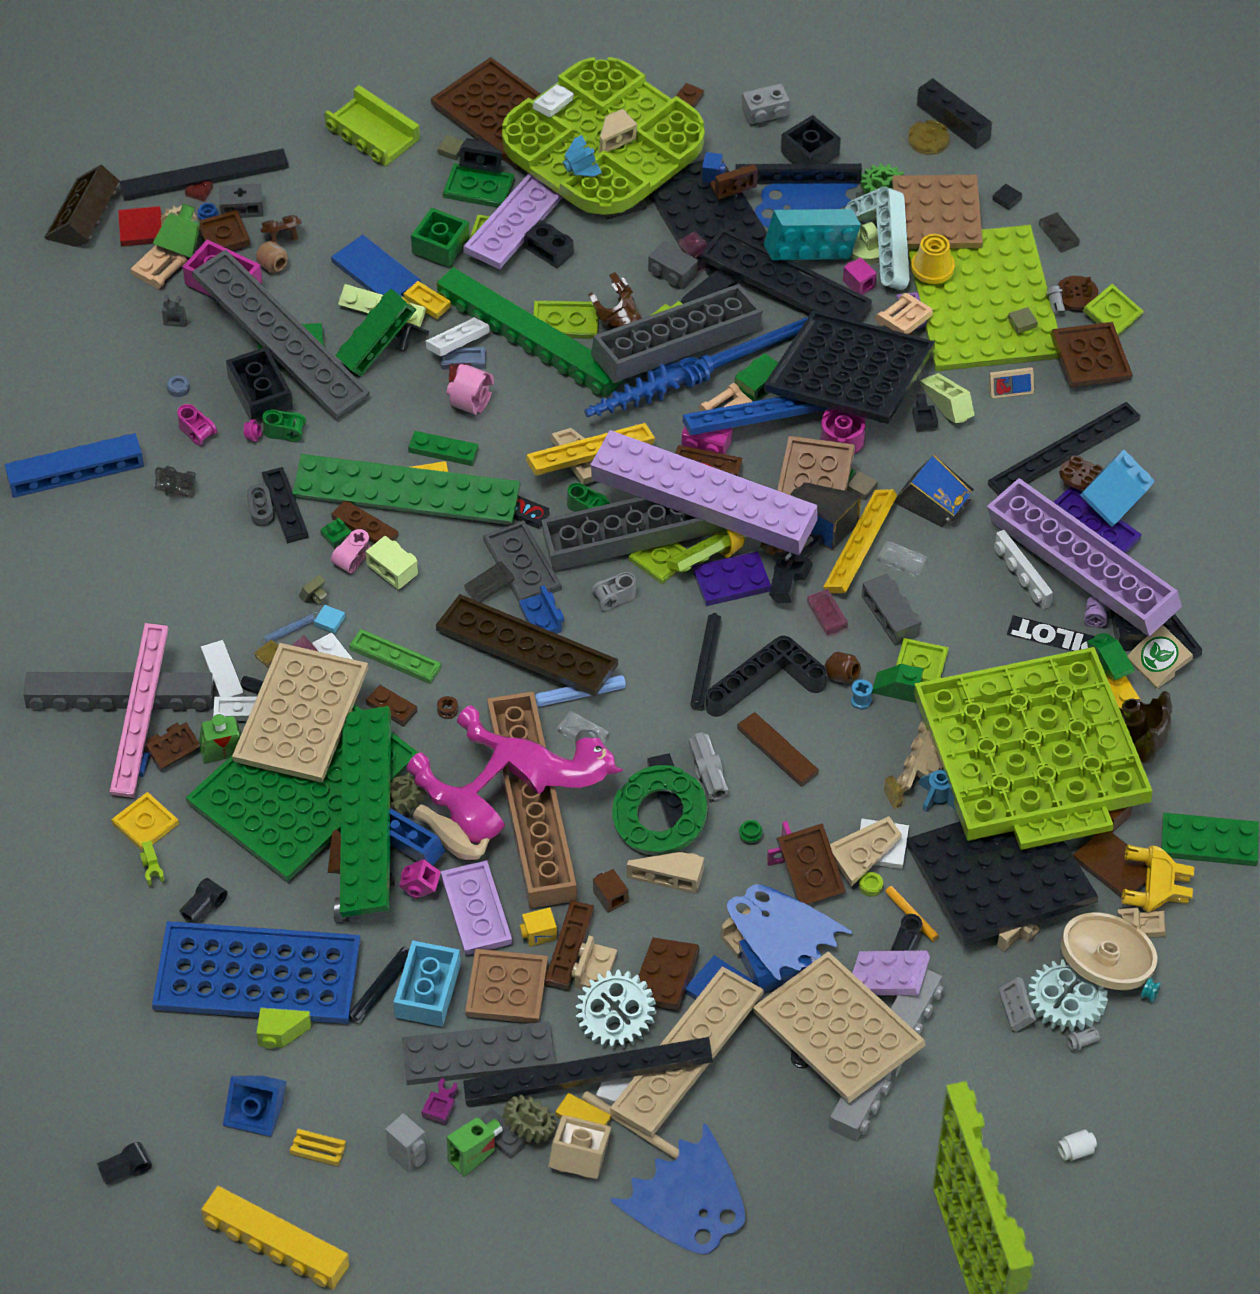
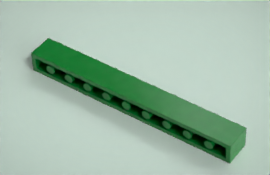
M452 267L436 282L437 293L450 300L451 305L456 307L458 311L488 324L491 331L499 333L509 342L519 345L527 353H532L540 358L542 362L552 365L560 373H565L577 383L591 389L595 394L607 398L622 383V380L615 383L591 356V349L458 269Z

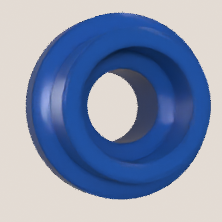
M203 203L199 207L197 215L202 220L219 215V211L214 204Z

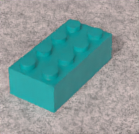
M852 209L774 210L764 246L772 260L850 259L861 224Z

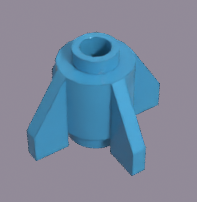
M582 135L573 140L564 156L565 161L562 163L567 173L571 172L573 175L595 177L602 172L597 163L592 165V163L596 162L593 155L595 151L588 146L583 148L587 144Z
M944 770L934 771L919 779V785L928 792L923 804L925 812L934 803L942 804L946 801L949 806L956 810L954 796Z

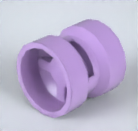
M1094 596L1087 599V611L1085 612L1084 621L1090 627L1101 628L1107 623L1109 607Z

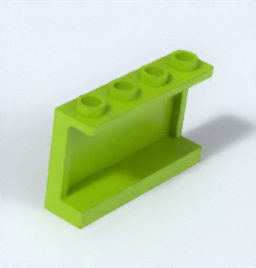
M360 85L353 89L354 98L334 114L329 110L324 113L325 126L328 130L335 132L344 141L350 142L359 151L366 153L374 161L381 163L385 167L420 140L419 125Z

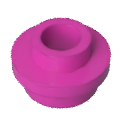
M253 419L245 422L244 436L247 440L256 442L262 434V428Z

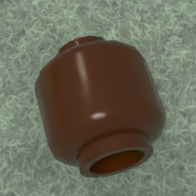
M834 652L825 662L827 676L832 681L849 684L858 678L861 671L858 659L852 654Z

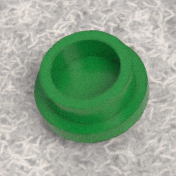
M747 820L739 828L740 838L747 843H755L762 838L763 829L755 820Z

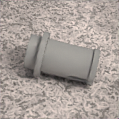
M1060 286L1049 287L1046 292L1054 314H1059V311L1061 313L1065 312L1061 296L1063 290L1060 289Z
M1094 1026L1078 1033L1071 1032L1066 1037L1069 1049L1079 1051L1081 1047L1100 1040L1098 1030H1095Z

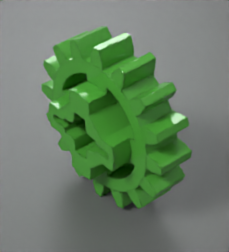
M879 163V167L871 165V170L865 169V174L861 176L863 194L865 195L881 187L892 189V176L904 175V172H898L897 166L891 168L889 163L886 167H883L882 163Z

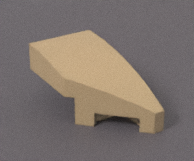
M1139 908L1118 909L1120 918L1132 923L1135 928L1142 930L1148 937H1166L1164 911L1139 913Z
M1029 924L999 934L997 947L1005 952L1019 938L1028 943L1041 929L1034 924Z

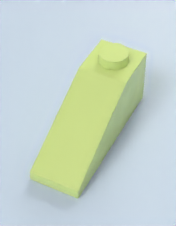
M939 373L919 381L925 392L949 420L954 423H962L967 418L975 416L971 395L968 390Z

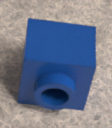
M706 152L702 167V182L710 183L715 181V176L725 173L726 163H722L723 154Z

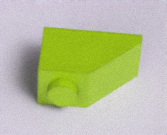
M260 1008L256 1032L258 1046L268 1049L285 1047L311 1028L310 1011Z

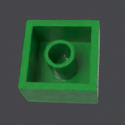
M431 207L411 234L412 253L450 267L464 248V245L469 241V221Z

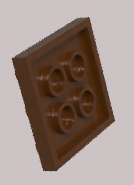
M1113 322L1052 329L1050 335L1070 388L1131 380L1133 374Z

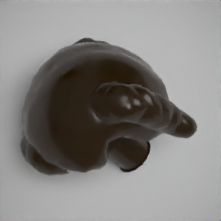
M1163 691L1158 698H1152L1149 704H1145L1140 699L1132 698L1123 702L1122 709L1119 708L1140 761L1144 764L1153 762L1156 753L1165 745L1171 729L1173 706L1168 691Z

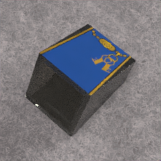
M933 454L908 480L897 494L894 503L943 527L948 522L952 524L959 517L960 513L958 510L960 507L964 509L972 500L969 496L974 489Z
M804 482L790 494L793 497L817 505V521L810 535L821 534L824 539L822 545L831 551L855 528L860 519L861 495L858 493Z

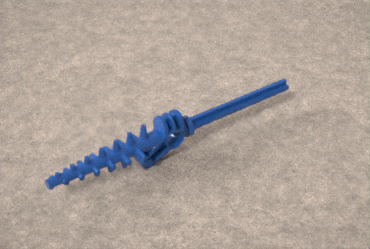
M807 317L710 357L704 355L699 360L695 357H688L680 362L660 364L659 367L648 371L647 382L641 381V378L638 377L636 378V387H629L626 384L624 385L623 393L614 391L612 398H607V400L602 398L601 403H597L595 406L590 405L588 409L584 410L587 418L596 414L601 416L602 412L607 410L610 413H614V408L621 406L622 410H626L627 403L632 401L635 407H639V401L643 397H645L647 404H651V397H653L654 393H657L660 401H664V393H666L668 388L678 389L680 387L679 384L687 385L690 388L696 384L699 385L702 381L710 380V374L714 372L715 368L796 336L807 320Z

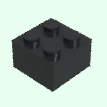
M814 115L781 134V152L795 164H827L840 155L841 138Z

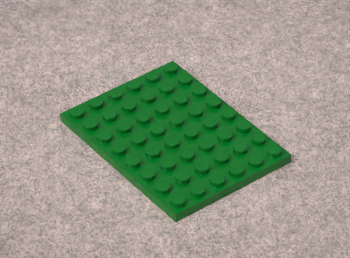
M354 704L351 712L362 709ZM392 732L390 783L393 781V778L401 776L407 770V765L411 758L419 753ZM343 733L323 783L233 762L232 754L185 797L186 802L288 882L331 842L334 830L337 829L339 833L341 832Z

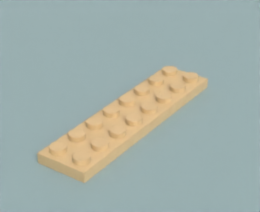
M722 966L660 1045L709 1037L712 1057L714 1058L753 1009V1006L763 996V989ZM710 1063L635 1076L610 1107V1113L653 1137Z

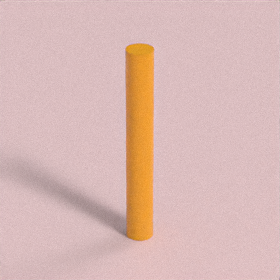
M892 886L888 887L885 893L906 915H918L923 922L922 932L932 942L936 941L939 934Z

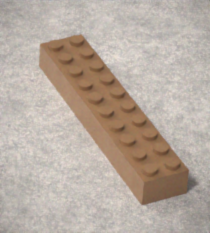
M533 691L487 699L488 717L492 733L506 737L528 739L546 748ZM507 764L500 771L529 909L567 903L571 900L577 901V886L555 786L547 785L544 791L538 794L512 773Z

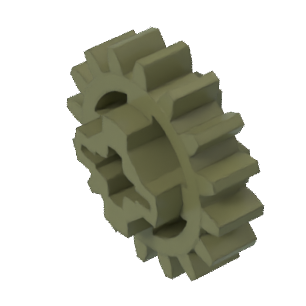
M409 772L405 776L401 775L393 778V781L390 783V808L401 815L404 812L411 813L412 807H419L417 802L424 801L423 795L426 794L425 789L414 783L415 776H412Z
M522 1095L518 1099L512 1097L503 1110L502 1117L506 1119L504 1124L511 1126L510 1132H517L518 1138L526 1137L527 1142H530L531 1139H534L536 1143H540L541 1139L546 1142L552 1136L557 1121L553 1120L554 1113L547 1112L549 1107H542L540 1100L534 1102L530 1096L527 1100Z

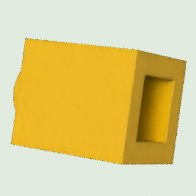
M550 907L522 914V924L519 925L522 939H527L529 947L557 940V926Z

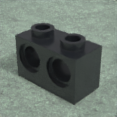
M540 220L524 234L525 249L556 269L574 255L573 239L543 220Z

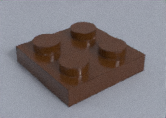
M237 210L198 221L200 222L199 232L204 242L209 240L228 250L251 245L250 238Z

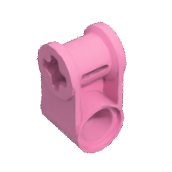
M362 529L352 531L343 543L334 550L331 556V563L348 573L355 572L366 558V550L370 548L368 533Z

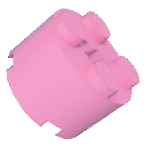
M460 364L457 368L454 382L449 383L446 394L450 395L451 406L474 415H478L477 412L481 413L491 397L492 392H489L488 389L489 385L493 386L494 377L488 372L469 365Z

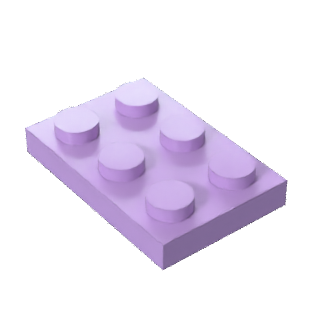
M859 951L852 974L875 995H918L930 956L927 951Z

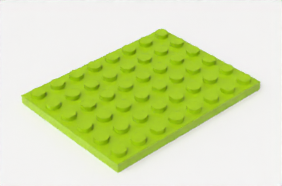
M1031 225L982 229V248H950L955 267L953 275L945 282L939 284L925 283L917 279L912 272L920 301L933 309V315L926 320L925 330L927 339L935 341V349L931 354L935 371L1059 359L1050 335L1052 329H1057L1058 326L1050 306L1049 297L1046 296L1047 285ZM908 249L910 267L912 258L918 249ZM1028 307L1038 322L1037 327L1017 333L1008 319V314Z

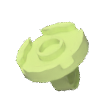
M873 222L860 226L851 255L854 261L861 257L867 264L879 263L878 229H876Z

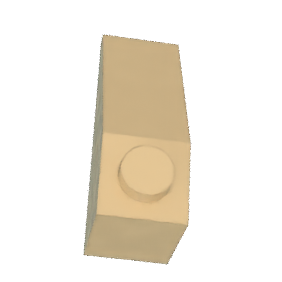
M678 852L629 860L627 862V878L697 894L704 871V857L694 853Z

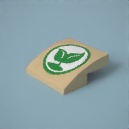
M1164 625L1160 626L1152 635L1142 640L1127 656L1132 665L1156 689L1174 678L1175 671L1193 660V654Z

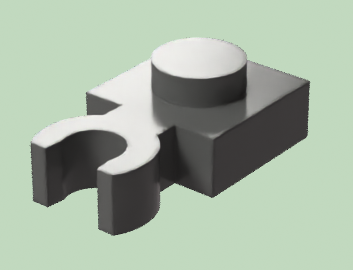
M165 295L162 308L164 325L185 327L187 321L185 306H180V296L176 297V301H171L169 295Z

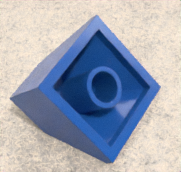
M232 1076L229 1084L223 1125L271 1136L283 1105L287 1081L267 1076Z

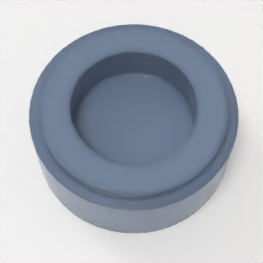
M173 376L167 382L168 392L174 397L185 396L190 390L189 381L184 376Z

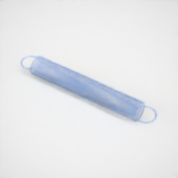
M309 614L305 616V619L297 623L292 622L275 630V632L273 631L272 634L265 637L267 638L266 640L270 639L267 641V644L275 641V639L277 640V637L279 639V636L281 638V635L286 632L289 634L288 631L295 627L299 629L313 623L315 619L311 620L313 617Z

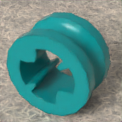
M1149 978L1142 990L1141 998H1148L1149 1002L1153 1003L1158 995L1161 983H1154L1153 979Z

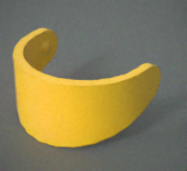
M727 529L731 545L720 554L725 558H730L744 546L745 540L742 534Z

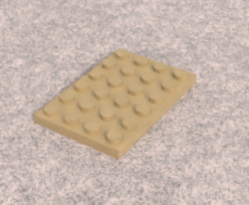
M279 643L233 753V762L323 783L342 736L346 718L349 712L352 711L368 671V663Z
M830 952L825 953L753 1006L754 1013L848 1103L925 1046V1040Z

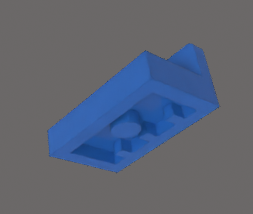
M545 585L540 586V594L519 601V607L527 622L556 634L562 632L563 613L561 609L556 608L555 598L552 592L547 591Z

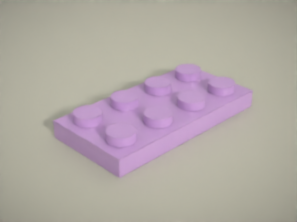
M487 860L441 871V879L465 956L474 954L475 949L490 950L511 945L512 937Z

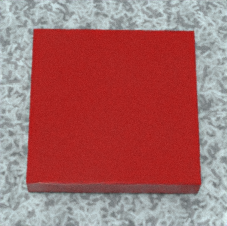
M161 206L118 210L121 246L151 244L154 242L162 224Z

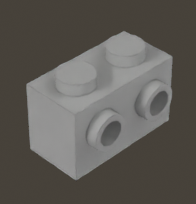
M782 84L742 93V109L750 125L789 115L790 100Z

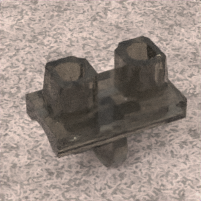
M170 466L165 468L157 467L155 469L156 481L154 489L165 491V495L168 497H172L174 494L189 498L194 496L196 474L194 472L187 471L181 473Z

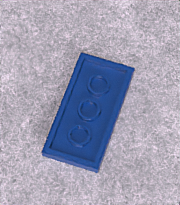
M363 234L331 256L332 263L368 291L384 295L392 288L404 297V293L417 281L421 282V279Z

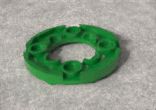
M669 765L647 767L630 776L628 782L616 793L612 808L613 822L621 839L629 847L640 853L658 856L675 853L691 844L701 833L708 814L707 799L698 780L684 772L683 769ZM657 791H669L676 794L683 804L682 817L675 826L665 831L646 829L639 822L637 816L638 807L642 800L649 794Z

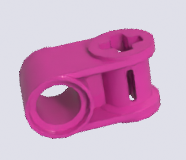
M184 404L178 408L179 429L196 445L200 446L203 444L204 439L217 433V428L211 419L204 416L195 406Z

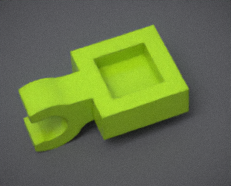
M151 840L143 842V852L139 853L142 866L148 867V870L145 872L146 883L149 886L152 885L151 877L158 876L160 881L164 882V874L159 867Z

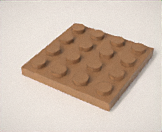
M977 175L892 176V189L902 192L904 195L908 249H919L921 240L929 234H940L946 237L950 248H982Z

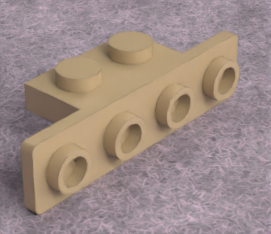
M923 720L918 726L919 734L911 744V754L904 761L903 766H905V769L896 781L898 786L895 794L899 796L911 788L915 775L921 778L934 771L942 770L943 767L930 730L927 731Z

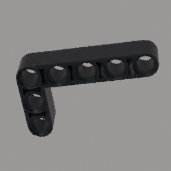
M785 635L779 636L708 689L706 693V712L714 717L722 716L782 669L809 692L820 693L826 686V668L792 638Z

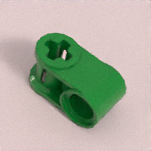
M268 410L263 414V433L267 438L291 442L302 440V427L306 424L304 415L278 410Z
M572 483L567 489V507L571 511L577 512L610 504L609 499L605 495L592 490L582 483Z

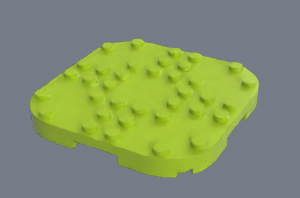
M595 57L581 60L558 76L556 84L534 100L527 98L512 109L503 121L502 144L505 153L514 163L587 213L615 214L622 213L636 205L696 159L704 146L705 131L703 119L696 109L677 96L671 99L646 82V75L629 63L612 57H607V60L599 59L595 61ZM555 85L562 86L574 93L573 100L551 117L533 109L534 101ZM624 109L637 123L636 139L611 151L606 152L603 150L599 153L600 136L605 117ZM581 135L587 144L583 148L588 146L595 151L593 155L596 162L592 163V165L597 163L602 172L595 177L573 175L571 172L567 173L562 162L565 161L564 156L573 140Z

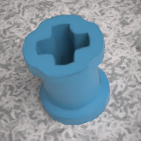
M861 679L852 684L853 696L851 697V705L859 710L869 708L872 701L870 695L873 690L872 684L869 681Z

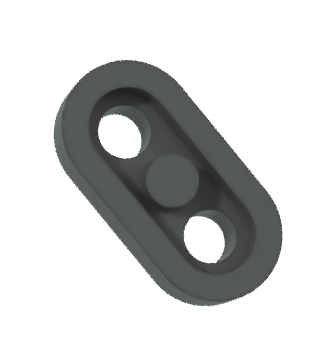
M262 484L252 485L247 490L251 519L257 524L269 523L273 518L269 489Z

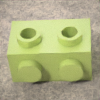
M386 536L366 550L367 566L398 590L418 575L416 557L404 551L396 541H392Z

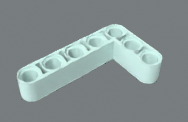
M881 187L851 200L847 204L846 209H852L859 222L868 223L877 219L881 283L897 290H904L909 283L904 195L902 192Z

